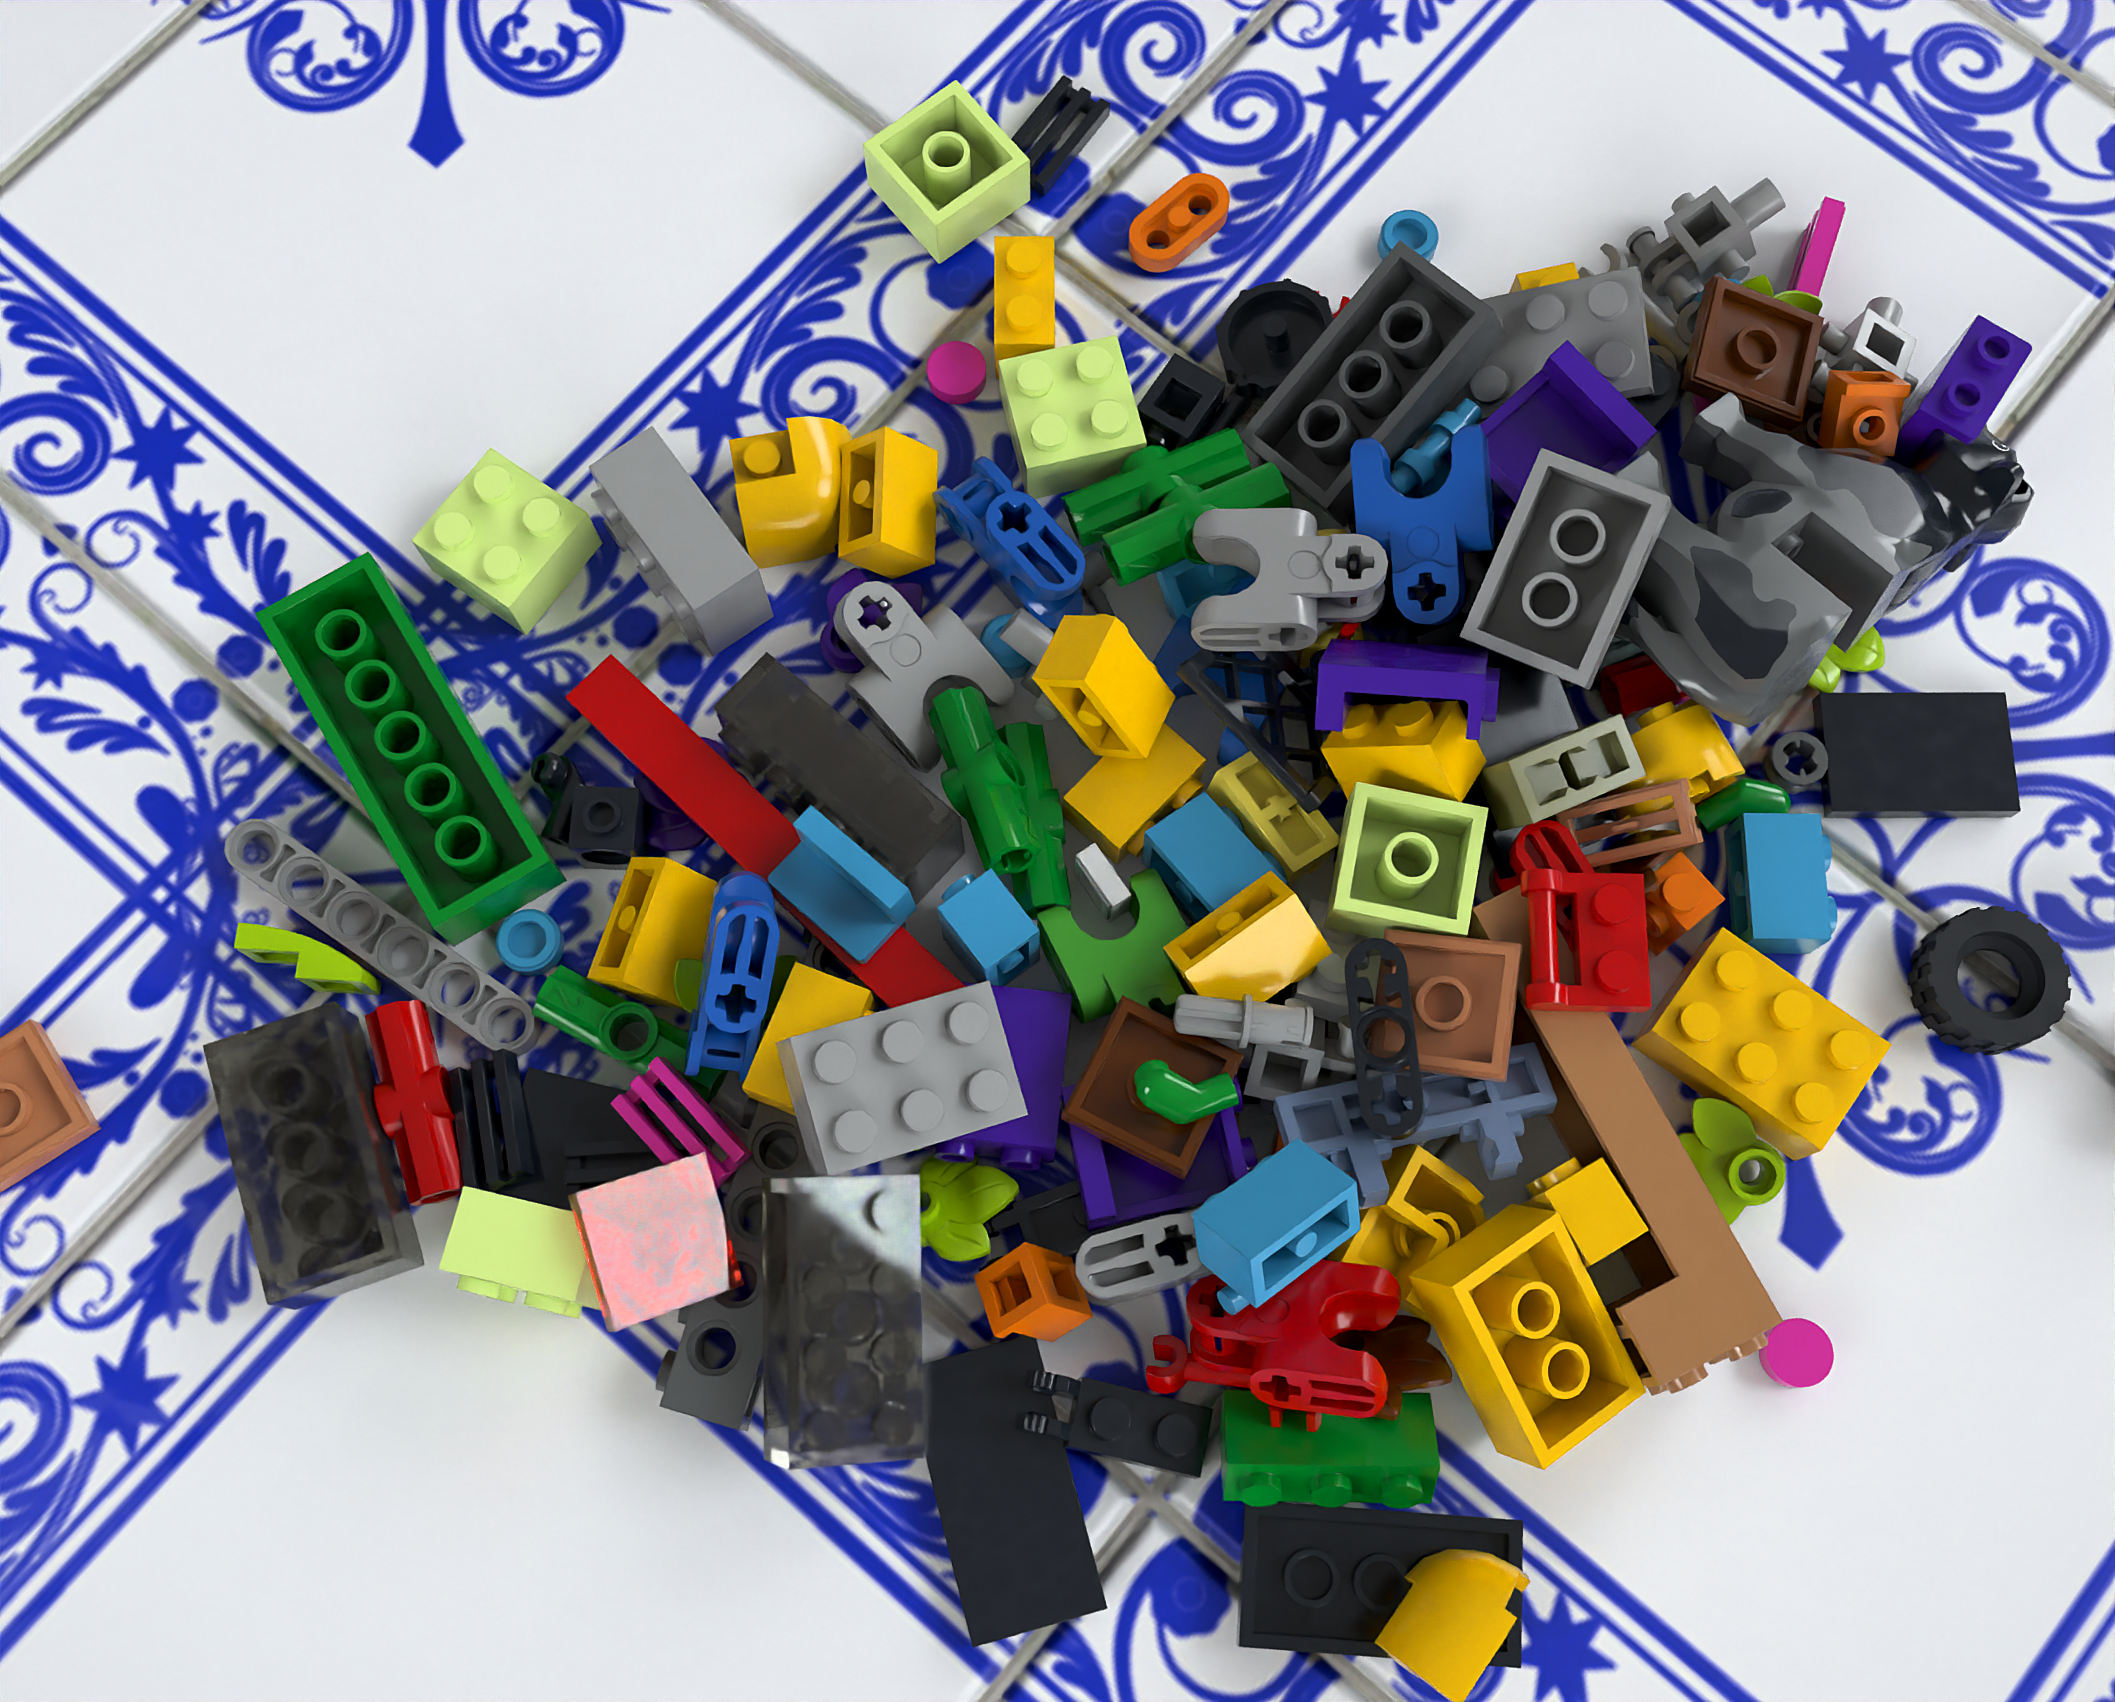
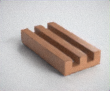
M1687 777L1583 802L1555 814L1556 820L1569 829L1578 845L1583 842L1678 821L1681 833L1585 855L1592 867L1703 842L1701 830L1697 829L1694 818L1697 816L1694 803H1690L1688 795L1690 787ZM1672 795L1674 808L1575 831L1573 818Z

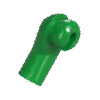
M1742 778L1696 805L1695 810L1698 818L1708 833L1711 834L1740 817L1743 813L1788 814L1791 800L1788 793L1776 784Z
M1153 1059L1142 1063L1134 1073V1083L1137 1087L1136 1094L1143 1105L1173 1123L1188 1124L1239 1104L1235 1086L1227 1072L1193 1084L1169 1070L1165 1062Z

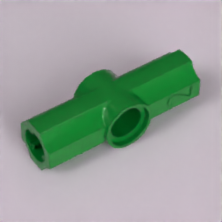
M1229 427L1171 452H1168L1162 446L1141 448L1124 461L1120 468V473L1061 497L1071 529L1079 545L1086 547L1102 539V535L1158 511L1162 500L1175 488L1190 484L1197 485L1206 490L1251 470V464L1241 438L1235 428L1230 429Z
M1271 461L1206 490L1197 485L1187 484L1179 486L1166 495L1158 511L1102 535V539L1099 542L1103 557L1120 588L1185 559L1194 564H1209L1200 556L1193 543V526L1201 514L1213 509L1293 508L1290 492L1283 481L1281 472Z
M972 686L962 689L949 688L932 699L934 704L928 712L931 725L948 768L941 773L942 787L955 810L967 820L985 871L991 868L997 876L1009 873L1018 874L1034 865L1037 854L1042 850L1020 791L1026 788L1025 774L1015 755L999 739L983 694Z
M1028 722L1006 724L996 731L999 739L1015 755L1025 774L1027 784L1026 788L1020 791V794L1042 849L1037 854L1034 865L1018 874L1011 873L1012 886L1016 901L1030 919L1037 920V913L1054 906H1064L1071 911V891L1062 845L1066 844L1063 815L1058 789L1052 788L1043 725H1034Z
M561 964L553 974L548 976L537 994V1000L531 1012L533 1016L611 1057L624 1068L635 1070L644 1075L650 1069L648 1065L656 1056L666 1057L708 1104L717 1095L727 1078L729 1070L699 1067L697 1077L684 1075L687 1032L657 1017L644 1005L629 1002ZM632 1022H642L648 1025L649 1035L642 1047L634 1051H623L618 1048L617 1038L624 1026ZM662 1081L659 1083L662 1086L666 1087V1085Z

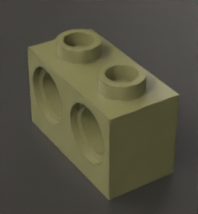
M1621 714L1583 726L1485 767L1480 771L1477 778L1498 829L1502 832L1534 824L1646 776V773Z

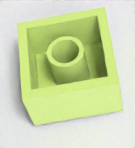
M957 80L863 143L868 185L939 264L1030 201V159Z
M1117 335L998 360L1000 398L1025 493L1032 498L1037 499L1082 489L1120 473L1121 466L1132 453L1146 447V438Z
M491 447L411 540L433 572L526 636L602 545L601 539L586 511Z
M1356 782L1345 808L1324 927L1380 939L1384 938L1385 929L1466 938L1469 930L1488 808Z
M463 1186L438 1269L460 1275L456 1289L514 1303L517 1292L522 1291L526 1292L523 1305L579 1319L583 1306L603 1310L624 1231L597 1217Z

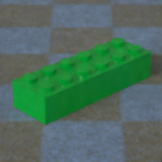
M369 551L255 613L430 924L441 936L453 946H456L567 881L392 582Z

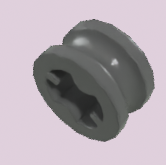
M1795 731L1782 736L1767 750L1763 757L1762 770L1769 783L1782 787L1788 794L1805 792L1823 777L1828 768V754L1825 746L1816 737L1806 732ZM1794 752L1801 754L1805 759L1801 765L1802 769L1796 774L1789 772L1785 767L1789 761V756Z

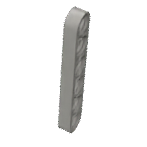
M249 819L240 822L230 831L225 840L224 852L227 861L234 869L493 1052L504 1048L516 1053L518 1057L528 1053L536 1045L541 1035L542 1023L540 1019L532 1015L533 1007L453 949L274 824L263 819ZM259 835L271 836L274 841V852L271 857L263 864L257 866L247 865L243 858L247 842ZM308 869L320 870L324 877L320 893L309 900L295 899L292 892L295 878L301 872ZM356 904L370 905L374 913L370 928L357 936L346 935L341 926L344 913ZM408 938L420 940L424 947V956L420 964L408 971L396 970L391 962L395 946ZM456 974L470 975L475 984L471 999L459 1007L445 1005L441 996L445 981ZM508 1009L522 1011L526 1019V1027L523 1034L517 1040L510 1043L496 1041L492 1033V1024L495 1018L501 1012Z

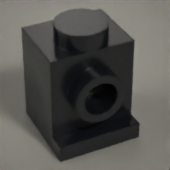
M1174 353L1137 406L1147 442L1146 447L1162 446L1168 452H1171L1197 441L1223 404L1226 382Z

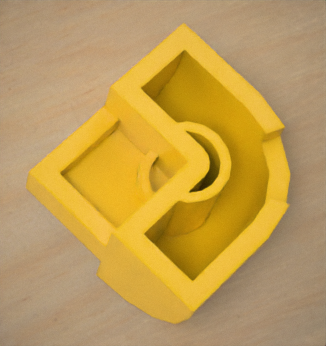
M812 416L786 418L788 430L729 440L736 481L734 485L749 556L759 569L814 560L835 552L834 546L839 543L843 444L853 440L851 433L845 425L827 418Z
M1408 1144L1392 1148L1391 1158L1381 1161L1389 1185L1386 1203L1359 1210L1361 1230L1334 1249L1328 1259L1331 1261L1374 1265L1389 1270L1398 1281L1402 1291L1399 1308L1432 1324L1408 1276L1487 1221L1480 1201L1485 1197L1468 1179L1419 1145Z
M1447 1549L1423 1558L1404 1577L1413 1586L1374 1643L1386 1651L1390 1658L1408 1672L1426 1682L1449 1701L1464 1702L1517 1617L1505 1609L1514 1588L1523 1592L1531 1581L1528 1575L1519 1568L1490 1553L1476 1550Z

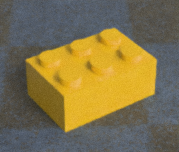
M1724 927L1699 945L1631 1043L1634 1048L1703 1097L1721 1099L1740 1108L1750 1117L1755 1134L1793 1161L1823 1150L1892 1045Z
M1510 1204L1408 1276L1491 1442L1499 1454L1545 1470L1647 1392L1559 1213L1556 1211Z

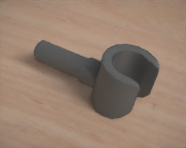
M1091 550L1084 555L1085 575L1079 588L1081 589L1082 596L1089 599L1097 614L1115 616L1106 598L1107 596L1100 588L1101 585L1112 577L1111 571L1104 558L1095 550Z

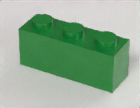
M1223 1390L1219 1423L1223 1501H1243L1247 1505L1256 1507L1270 1506L1277 1502H1313L1318 1506L1326 1508L1340 1507L1349 1502L1383 1503L1388 1507L1397 1509L1410 1508L1419 1503L1431 1504L1440 1470V1460L1430 1393L1402 1392L1401 1411L1397 1420H1386L1374 1416L1354 1418L1322 1413V1423L1317 1432H1309L1307 1428V1411L1286 1409L1282 1415L1280 1428L1272 1427L1269 1419L1268 1404L1259 1400L1251 1390Z

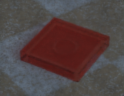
M705 1152L568 1195L608 1332L621 1330L744 1285Z

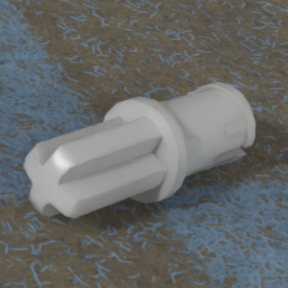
M1183 994L1178 997L1176 1002L1174 1026L1175 1030L1181 1034L1237 1040L1238 1048H1246L1248 1043L1278 1045L1308 1051L1311 1043L1314 1016L1313 1007L1285 1006L1253 1001L1250 994H1244L1242 1001Z

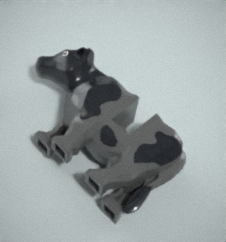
M1728 392L1696 416L1678 455L1690 464L1702 466L1706 475L1721 481V484L1732 491V493L1727 495L1707 522L1697 524L1692 523L1683 516L1671 502L1669 513L1613 637L1632 642L1647 653L1661 670L1695 702L1726 721L1747 728L1763 722L1791 694L1800 691L1807 685L1832 643L1846 653L1880 618L1905 604L1941 568L1953 573L1969 560L1981 545L2002 542L2021 524L2035 491L2023 479L2025 472L2017 462L2016 451L1989 432L1987 423L1979 436L1971 444H1965L1941 429H1934L1923 442V445L1907 466H1904L1887 457L1859 448L1815 449L1792 439L1786 434L1765 431L1764 421L1744 414L1741 401L1732 392ZM1649 451L1615 475L1667 495L1663 487L1661 462Z

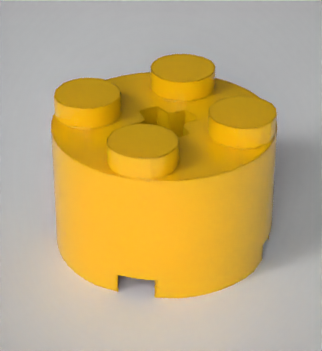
M1692 699L1676 707L1670 701L1655 707L1639 717L1637 723L1641 730L1631 735L1646 776L1608 791L1606 795L1611 796L1687 777L1690 787L1688 791L1690 803H1694V806L1734 783L1737 780L1735 776L1744 774L1745 769L1710 710ZM1672 795L1615 808V811L1620 820L1674 808ZM1648 828L1628 832V834L1637 833Z

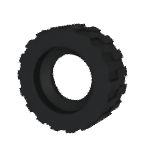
M1991 906L1983 910L1980 907H1976L1952 917L1927 933L1920 941L1922 943L1921 947L1913 952L1910 960L1913 963L1912 970L1908 973V985H1911L1913 994L1910 997L1914 1009L1917 1008L1923 1017L1921 1021L1927 1029L1934 1030L1940 1036L1938 1039L1948 1046L1956 1045L1961 1048L1962 1052L1969 1054L1985 1052V1056L1998 1055L2007 1050L2012 1051L2051 1031L2050 1026L2060 1022L2066 1012L2063 1008L2065 1002L2069 1001L2072 988H2068V978L2071 977L2069 964H2065L2062 957L2064 951L2058 941L2054 942L2047 934L2049 930L2041 923L2036 924L2028 919L2029 915L2017 910L2010 912L2000 906ZM1979 950L1993 951L2005 957L2013 965L2019 978V993L2015 1002L2009 1008L1998 1012L1984 1011L1972 1005L1964 997L1958 984V969L1962 960L1968 954Z

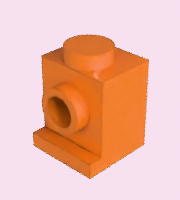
M1829 370L1817 443L1824 449L1859 448L1881 456H1894L1904 397H1909L1911 384L1891 371ZM1871 416L1868 432H1859L1862 421Z
M1681 850L1655 871L1659 887L1645 893L1648 948L1656 957L1725 900Z
M1025 1242L974 1275L994 1337L1004 1338L1010 1333L1015 1332L1052 1343L1093 1317L1083 1287L1076 1277V1268L1070 1256L1063 1257L1061 1253Z

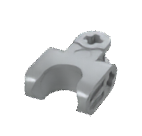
M1295 508L1213 509L1205 511L1195 521L1193 526V543L1200 556L1206 562L1213 565L1238 566L1256 578L1255 582L1247 589L1233 595L1211 596L1202 600L1195 609L1191 619V635L1194 641L1204 649L1210 651L1300 650L1316 642L1318 622H1363L1375 616L1383 606L1385 597L1384 580L1387 573L1388 560L1383 547L1378 541L1369 536L1360 534L1317 536L1316 518L1307 511ZM1351 554L1357 555V561H1350ZM1351 597H1357L1355 604L1350 602Z
M879 581L864 582L845 594L837 603L833 616L835 630L840 639L844 641L865 666L845 683V687L860 709L912 768L929 773L938 765L942 756L937 737L925 722L923 713V698L928 688L935 681L943 679L958 683L964 688L972 686L983 694L987 706H1004L1014 697V683L956 613L943 603L936 604L923 617L919 618L898 591L889 584ZM874 604L881 612L875 620L877 626L874 624L865 629L860 625L858 619L864 613L863 608Z
M1200 1207L1186 1213L1168 1214L1093 1235L1087 1239L1078 1251L1075 1268L1076 1277L1083 1287L1088 1302L1095 1306L1107 1307L1171 1289L1185 1282L1214 1274L1199 1261L1192 1213ZM1170 1238L1173 1247H1185L1186 1254L1177 1265H1174V1261L1170 1256H1159V1249L1164 1240Z

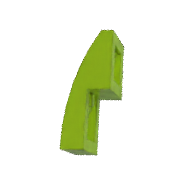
M238 922L234 948L259 963L297 965L295 978L315 991L380 995L382 982L336 949L310 937L288 930Z

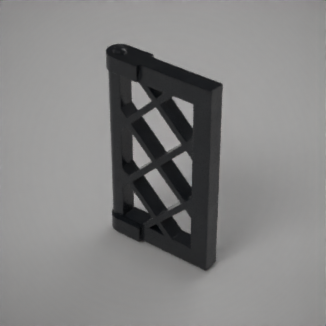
M1201 647L1189 660H1185L1179 665V670L1175 674L1186 685L1188 684L1297 800V804L1307 814L1318 810L1322 802L1335 789L1338 781L1320 749L1323 745L1322 731L1315 730L1317 685L1285 651H1252L1261 660L1260 662L1237 658L1236 651H1210ZM1208 667L1224 669L1227 696L1204 673ZM1238 672L1263 675L1266 703L1241 699ZM1278 680L1304 708L1280 705ZM1243 713L1268 716L1271 743ZM1282 718L1306 721L1309 749L1285 746ZM1287 759L1311 762L1313 781L1308 784Z

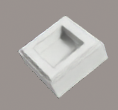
M1096 843L1076 854L1074 875L1105 920L1109 919L1112 922L1129 911L1131 893Z

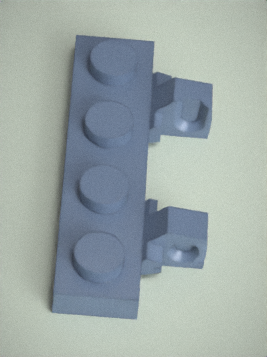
M1531 1042L1510 1047L1506 1083L1421 1072L1425 1117L1420 1128L1413 1135L1403 1140H1386L1377 1136L1369 1129L1360 1110L1357 1080L1275 1097L1273 1110L1284 1146L1298 1138L1357 1182L1359 1210L1386 1203L1389 1185L1381 1161L1391 1158V1148L1459 1134L1462 1143L1477 1140L1478 1154L1489 1181L1516 1176V1169L1523 1158L1515 1137L1522 1136L1525 1132L1523 1119L1553 1113L1558 1100L1536 1043ZM1405 1069L1368 1077V1081L1381 1076L1384 1081L1385 1101L1374 1105L1373 1113L1384 1114L1388 1124L1391 1126L1401 1124V1113L1406 1110H1412V1101L1401 1100L1395 1074L1409 1077L1410 1070Z

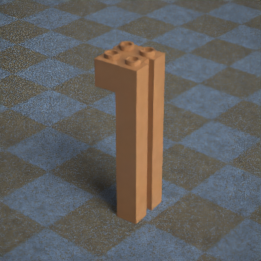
M1520 885L1472 908L1466 938L1522 945L1523 952L1510 1047L1531 1042L1536 1043L1558 1100L1554 1112L1546 1114L1549 1122L1570 1159L1576 1157L1582 1168L1601 1157L1604 1159L1649 1229L1620 1247L1641 1287L1605 1306L1643 1385L1646 1386L1651 1396L1666 1390L1673 1394L1706 1378L1708 1373L1703 1366L1706 1362L1712 1365L1729 1358L1730 1362H1733L1768 1345L1769 1342L1763 1332L1784 1321L1607 1012L1536 1011L1526 1008L1525 986L1532 984L1528 898L1521 896ZM1557 926L1559 982L1565 985H1575L1573 952Z

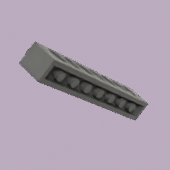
M906 922L901 925L904 929H906ZM804 928L802 941L810 945L803 965L825 973L827 963L834 955ZM854 974L846 979H842L868 989ZM872 993L875 1001L873 1012L877 1013L880 1011L882 1001ZM750 1097L744 1109L742 1128L749 1130L745 1146L753 1154L721 1185V1192L728 1193L721 1218L716 1219L712 1217L702 1237L699 1256L706 1258L707 1261L699 1285L693 1283L688 1285L679 1308L678 1323L685 1324L682 1338L677 1351L669 1349L666 1352L656 1380V1390L664 1392L659 1407L742 1431H748L827 1180V1177H813L796 1116L753 1100ZM782 1137H789L798 1141L799 1154L791 1166L781 1170L772 1169L767 1166L766 1151L773 1141ZM767 1200L774 1202L778 1208V1220L775 1226L769 1232L762 1235L749 1234L745 1226V1217L749 1208L759 1201ZM739 1265H750L754 1268L757 1275V1286L754 1292L743 1301H731L724 1290L727 1274ZM727 1330L735 1340V1355L725 1367L712 1369L707 1365L703 1357L705 1341L714 1332Z

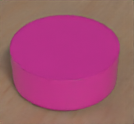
M951 341L938 346L931 353L927 361V378L932 393L941 401L949 404H965L977 398L982 393L987 380L986 362L982 353L975 346L962 341Z
M1802 1318L1783 1320L1784 1322L1763 1333L1769 1344L1759 1350V1359L1764 1371L1776 1383L1789 1388L1811 1387L1823 1381L1831 1371L1834 1361L1832 1343L1826 1332L1814 1322Z

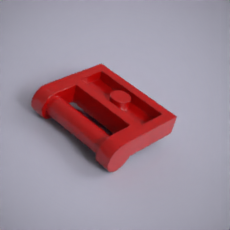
M1532 869L1520 873L1521 896L1528 898L1532 984L1525 986L1526 1008L1536 1011L1643 1013L1650 1009L1652 1004L1644 875L1563 873L1554 869ZM1555 899H1570L1575 985H1565L1559 982Z

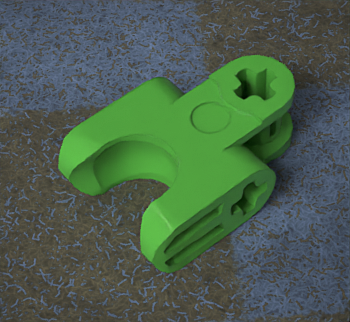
M1148 868L1130 876L1129 892L1131 893L1129 912L1136 926L1121 938L1100 940L1091 937L1079 928L1071 912L1064 906H1054L1036 915L1037 928L1040 930L1041 948L1063 992L1072 994L1071 1009L1081 1024H1086L1107 1014L1112 1016L1122 995L1174 1020L1177 999L1180 995L1186 994L1181 985L1185 980L1162 947L1188 930L1163 880L1155 869Z

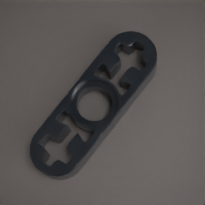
M1371 938L1355 945L1348 953L1344 965L1359 1103L1362 1117L1374 1134L1386 1140L1398 1141L1413 1135L1420 1128L1425 1117V1102L1409 972L1405 957L1395 944L1385 939ZM1381 956L1385 966H1396V973H1390L1384 978L1386 999L1389 1003L1401 998L1402 1007L1396 1008L1380 1005L1360 1013V1003L1374 1004V997L1369 979L1358 977V971L1369 967V957ZM1383 1020L1395 1022L1403 1029L1405 1034V1041L1401 1050L1394 1056L1387 1058L1374 1056L1365 1046L1367 1030L1374 1023ZM1409 1065V1077L1395 1074L1401 1100L1412 1101V1110L1402 1112L1400 1117L1401 1124L1391 1126L1388 1124L1384 1114L1373 1113L1374 1105L1385 1101L1384 1081L1381 1076L1368 1081L1367 1072L1369 1069L1379 1072H1393Z

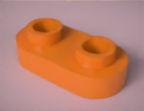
M1206 173L1190 174L1179 180L1135 217L1131 223L1128 249L1132 260L1139 267L1150 272H1165L1179 265L1224 226L1230 202L1229 192L1225 184L1217 177ZM1202 208L1208 213L1205 215H1195L1190 210ZM1152 243H1161L1165 245L1166 248L1153 249L1150 248L1149 245Z

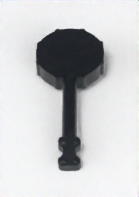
M1289 278L1282 281L1264 283L1249 290H1241L1239 296L1227 308L1220 323L1215 327L1227 381L1229 384H1234V387L1197 440L1229 427L1234 429L1255 398L1263 399L1264 402L1269 399L1334 320L1329 300L1326 296H1321L1307 286L1292 282Z

